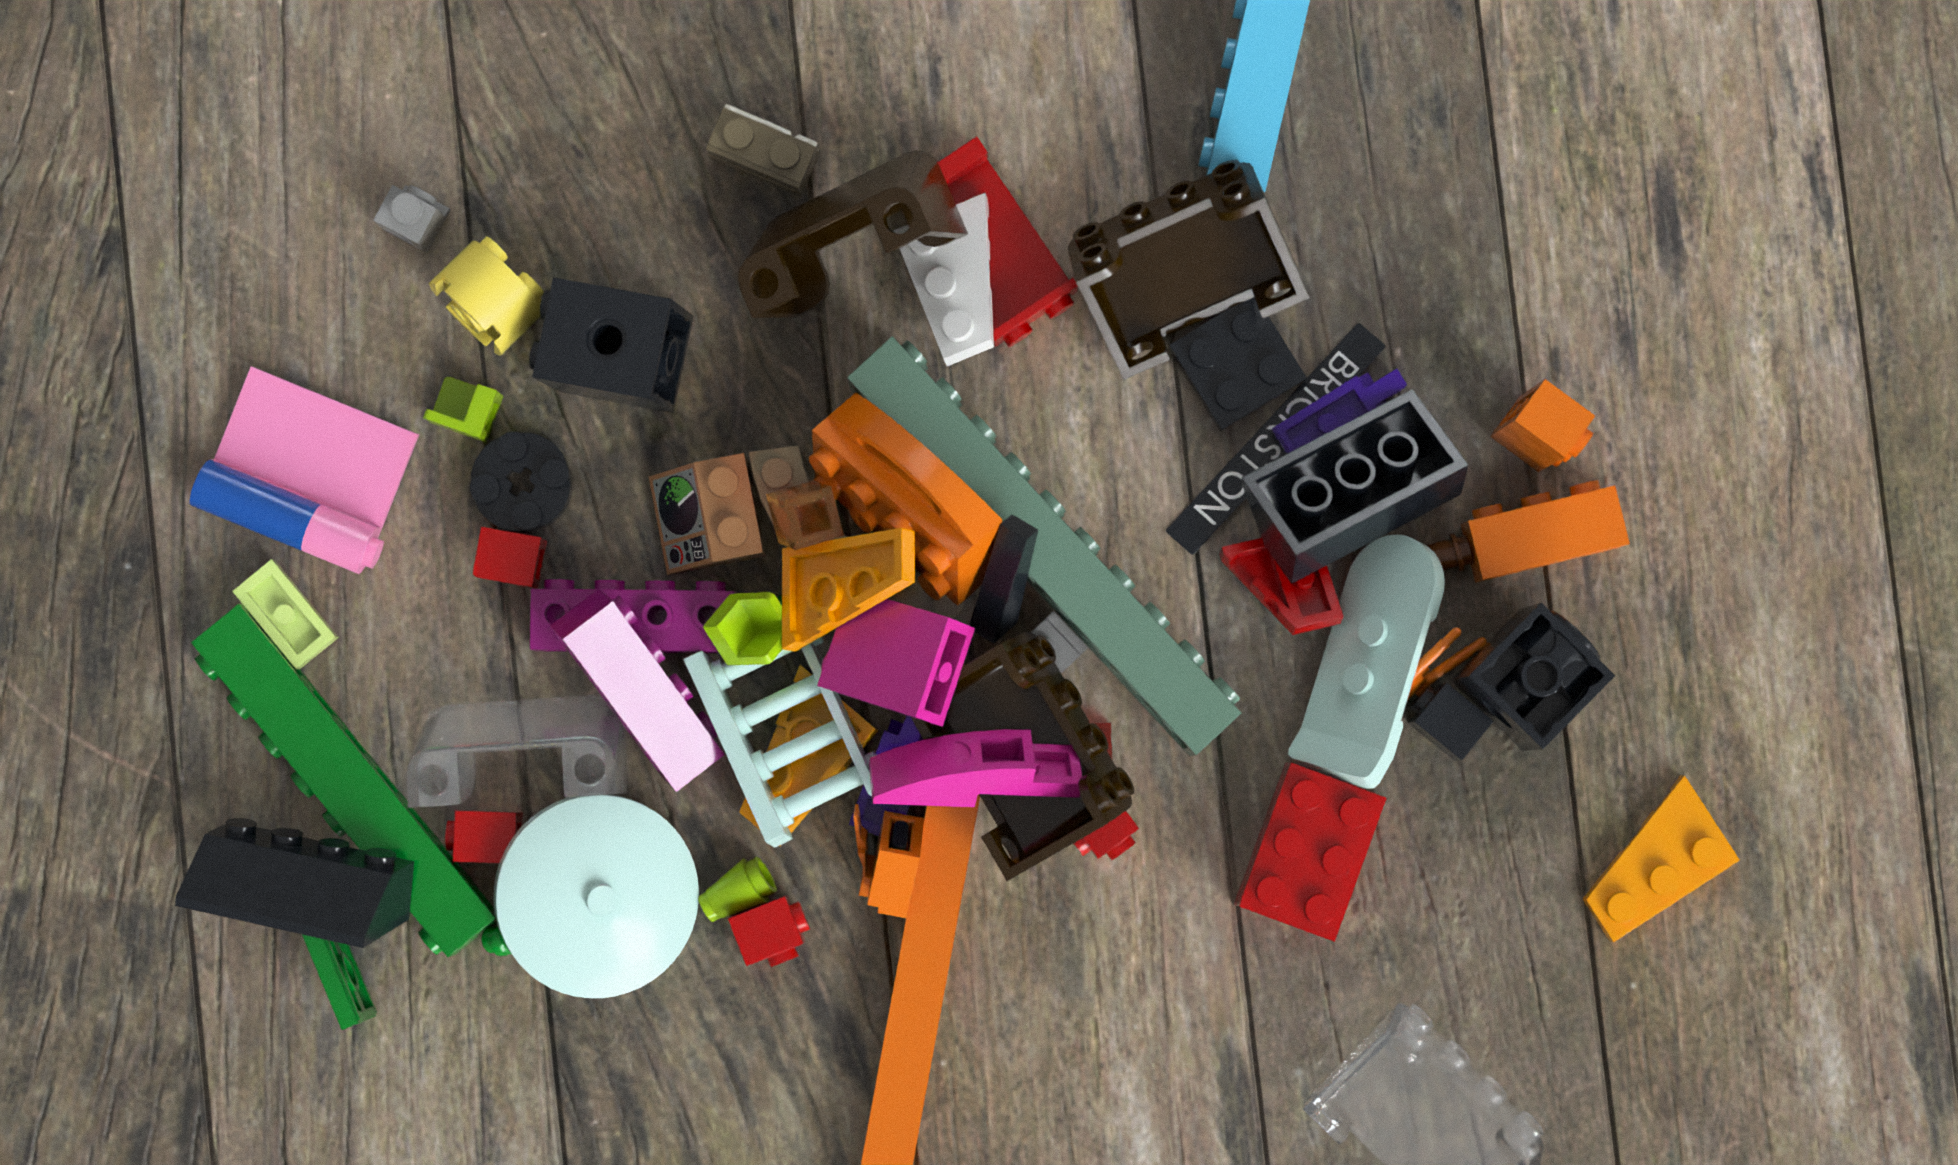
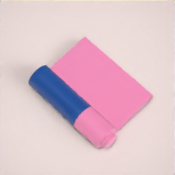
M251 366L215 458L206 461L199 471L191 490L189 502L191 506L360 574L365 567L372 569L380 557L384 541L378 539L420 434Z

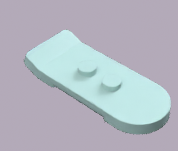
M1387 535L1368 544L1353 561L1339 602L1344 616L1341 624L1333 625L1302 726L1289 747L1288 755L1294 764L1367 789L1375 788L1382 780L1397 749L1403 729L1401 719L1430 623L1437 617L1444 593L1445 579L1441 562L1437 555L1425 544L1405 535Z

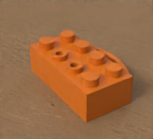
M854 393L812 429L813 454L809 456V462L815 471V478L810 482L811 487L824 503L831 505L835 500L842 503L850 511L854 522L867 533L897 528L915 531V569L921 573L918 577L920 586L931 598L939 600L946 595L953 603L959 606L982 585L1002 519L960 477L912 434L858 393Z

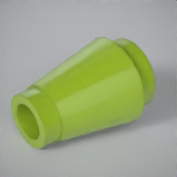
M756 856L749 861L743 858L710 886L706 892L699 895L698 901L707 918L711 922H715L720 918L768 903V896L775 893L777 887L770 871L759 857Z

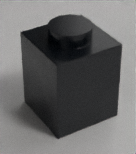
M1442 683L1436 689L1427 685L1410 706L1415 715L1408 723L1451 759L1462 761L1494 721L1448 683Z

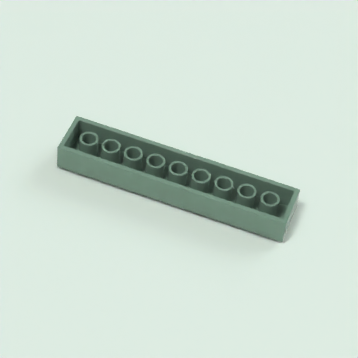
M893 336L890 337L847 377L850 390L877 406L919 440L960 477L1002 519V522L1013 514L1038 529L1027 581L1189 756L1197 755L1242 714L1235 706L1240 700L1239 696L1221 677L1215 678L1212 681L1199 668L1205 662L1203 657L1187 640L1184 639L1179 644L1174 641L1165 631L1170 625L1167 618L1151 602L1143 607L1130 593L1136 587L1135 584L1116 564L1108 569L1098 559L1096 555L1101 548L1082 527L1073 532L1062 520L1066 510L1058 500L1046 489L1040 495L1028 483L1031 472L1012 452L1004 457L994 446L997 436L977 414L970 420L959 409L962 406L960 402L962 398L943 377L936 383L925 372L928 369L926 366L928 362L919 350L908 340L900 345Z

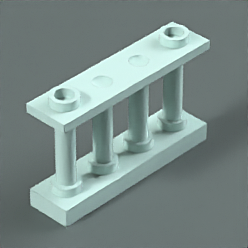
M822 637L801 648L813 675L744 708L741 704L733 706L726 689L733 686V680L764 665H727L720 659L713 662L712 658L703 651L683 659L764 840L773 847L793 839L788 826L794 823V817L864 784L867 793L872 796L869 761L870 757L876 756L874 751L868 754L865 753L839 694L817 686L823 662L817 645L824 642ZM782 649L774 660L793 651ZM822 693L834 720L766 753H763L761 749L754 752L746 735L753 732L752 726ZM843 738L855 766L786 799L782 795L774 797L767 781L774 777L773 771Z

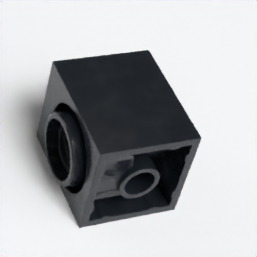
M553 277L551 289L546 290L541 299L540 318L544 320L540 340L536 339L530 351L529 365L533 370L532 377L558 392L674 413L694 316L670 298ZM622 342V345L619 348V350L615 352L617 346Z
M1541 602L1520 609L1451 681L1484 714L1494 721L1493 723L1522 751L1543 750L1616 675L1600 661L1601 657L1596 648L1572 623L1559 613L1549 610Z

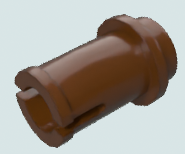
M1453 532L1449 534V539L1426 545L1437 555L1443 571L1457 568L1459 572L1464 571V566L1473 564L1466 535L1456 537Z

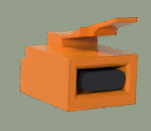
M855 804L853 814L858 855L863 866L859 896L868 897L867 905L878 907L877 913L906 918L920 860L924 818L884 811L875 856L868 855V832L862 826L859 805Z

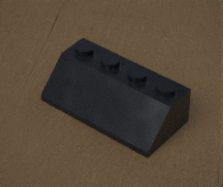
M1412 389L1241 477V484L1265 547L1292 584L1461 495L1468 464Z
M232 818L228 819L226 824L204 835L176 894L175 906L364 948L409 920L414 861L397 858L396 853L389 849L371 848L365 851L349 847V842L343 839L324 838L314 840L303 837V832L297 829L278 828L272 831L257 827V823L251 819Z

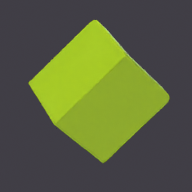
M446 377L433 411L426 409L423 419L431 424L487 443L503 395L497 390L480 384L475 386L452 377Z
M772 592L729 594L704 624L703 628L727 665L770 664L782 650V605Z

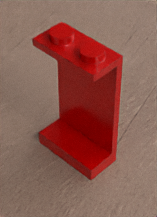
M976 136L937 163L956 205L983 193L987 196L989 205L988 239L990 241L991 258L989 260L990 288L992 290L994 348L1002 342L1011 347L1033 332L1029 324L1044 314L1051 320L1074 305L1075 302L1071 296L1077 293L1078 286L1073 277L1068 279L989 163L987 150Z

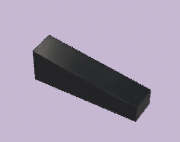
M1013 514L1000 524L969 626L975 628V633L993 644L1018 622L1038 534L1037 528Z

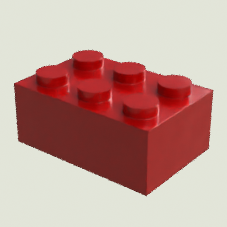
M1292 762L1285 763L1234 905L1335 942L1387 798Z

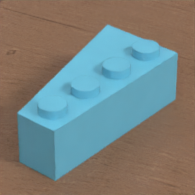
M1236 0L1232 18L1240 19L1236 39L1227 38L1221 63L1222 68L1229 69L1225 89L1216 87L1209 116L1218 119L1214 138H1204L1198 164L1200 167L1207 168L1206 175L1212 173L1213 169L1219 164L1229 160L1250 163L1265 193L1310 0Z

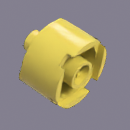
M486 236L480 243L473 240L429 282V286L436 296L444 290L452 299L446 306V309L484 346H487L494 340V353L501 356L540 318L541 297L544 291L527 273L522 272L517 276L504 263L508 259L506 253L496 242Z

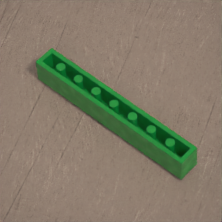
M236 605L191 642L200 653L194 658L198 666L211 680L215 681L220 678L232 692L226 697L230 705L244 720H247L249 717L254 719L263 730L258 736L261 743L276 759H279L282 755L295 770L290 775L292 781L306 797L311 798L314 794L327 809L322 814L324 820L339 837H343L347 833L360 850L366 851L371 848L389 849L396 853L397 858L414 861L410 912L423 927L418 931L420 938L434 954L438 955L443 951L447 957L456 955L482 934L487 927L496 922L493 904L458 862H453V855L446 851L444 844L301 669H295L244 605Z

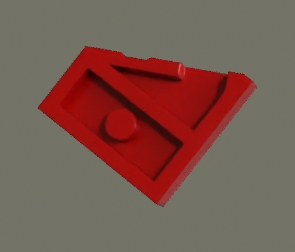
M1262 538L1221 547L1219 553L1221 562L1292 635L1341 624L1344 616L1327 565L1291 584L1265 547Z

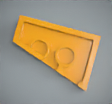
M1685 775L1679 776L1670 788L1671 791L1655 811L1649 814L1641 824L1640 830L1625 849L1618 853L1583 898V901L1610 942L1617 941L1740 861Z

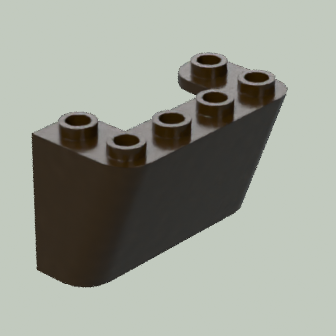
M914 150L907 152L774 218L768 224L739 269L738 283L751 317L795 318L823 303L829 294L830 281L818 251L871 225H874L885 253L897 250L915 240L926 246L940 247L968 235L935 158L925 151ZM903 211L910 228L904 233L898 234L890 229L887 224V218Z
M1238 160L1223 162L1215 167L1212 173L1193 182L1182 181L1176 183L1164 195L1153 200L1132 203L1123 208L1119 215L1104 222L1085 224L1074 232L1073 239L1068 244V253L1076 284L1124 380L1170 360L1164 340L1165 336L1255 297L1262 318H1266L1310 298L1253 166L1250 163H1240ZM1291 288L1287 293L1279 297L1270 298L1280 290ZM1151 350L1147 355L1141 358L1132 359L1134 356H1136L1142 351Z
M1025 631L1000 643L962 667L943 727L935 724L931 725L929 722L911 717L924 740L973 731L1031 730L1032 742L1034 744L1072 745L1078 755L1082 777L1078 782L1080 798L979 794L997 824V827L981 836L1006 881L1111 822L1131 807V795L1134 794V786L1130 777L1122 768L1116 767L1107 752L1108 742L1104 733L1096 724L1090 723L1081 708L1082 698L1078 689L1069 679H1064L1055 664L1056 654L1052 645L1043 635L1036 636L1030 631ZM1002 844H1003V845L1005 846V848L1007 849V851H1008V853H1009V855H1010V858H1009V856L1006 854V852H1005V850H1004Z

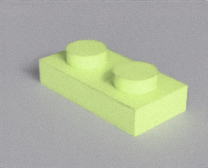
M271 559L232 591L295 669L300 670L339 638L276 560Z

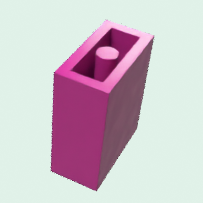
M886 599L836 628L829 651L822 662V672L817 686L943 727L975 628L943 615Z

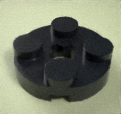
M507 432L501 437L492 440L477 456L471 471L470 493L482 515L499 528L514 533L534 531L554 523L567 508L572 495L571 471L564 454L548 439L530 432ZM528 468L532 472L529 480L535 485L533 491L528 493L522 490L518 496L513 495L510 492L513 487L512 482L509 481L510 475L513 472L521 474L524 469Z

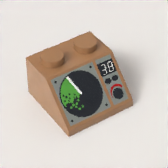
M744 453L694 462L649 476L667 575L766 557L748 459Z

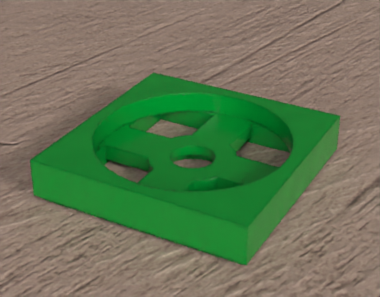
M302 935L341 1030L376 1017L377 1010L350 945Z

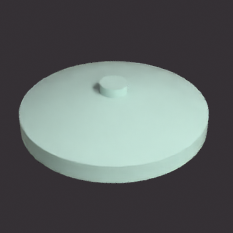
M589 793L568 797L545 807L532 816L517 831L506 847L497 869L494 884V910L497 925L503 941L516 961L532 977L549 988L564 994L583 998H606L625 994L644 986L663 973L674 962L687 943L693 930L699 904V885L695 864L688 847L676 829L661 815L644 804L630 798L606 793Z

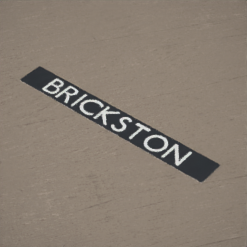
M1360 323L1356 324L1166 529V533L1191 555H1194L1247 498L1241 484V477L1286 455L1272 434L1271 429L1353 377H1359L1385 349V344Z

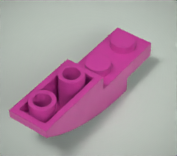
M1002 729L944 735L893 748L870 757L869 761L872 804L975 807L978 794L1080 798L1078 782L1082 777L1080 759L1072 745L1034 744L1032 742L1031 730Z

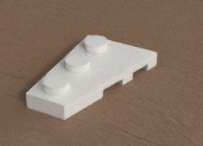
M985 193L956 205L968 235L940 247L926 246L915 240L899 248L947 366L994 347L992 290L990 288L989 260H991L990 241L988 239L989 205ZM906 225L894 230V232L898 234L904 233L910 227Z

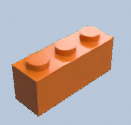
M1544 379L1517 399L1490 437L1539 472L1551 465L1557 468L1562 461L1566 463L1572 456L1576 458L1594 434L1587 427L1595 418V415Z
M1594 480L1569 487L1571 494L1569 497L1552 500L1550 492H1544L1521 498L1522 508L1503 512L1500 503L1472 510L1474 520L1461 524L1463 535H1466L1473 560L1471 568L1475 583L1629 545L1630 541L1616 486L1601 489L1599 481Z

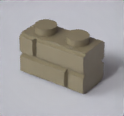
M725 104L706 147L709 159L800 198L805 191L821 153L819 142L800 134L793 137L792 131L729 104Z

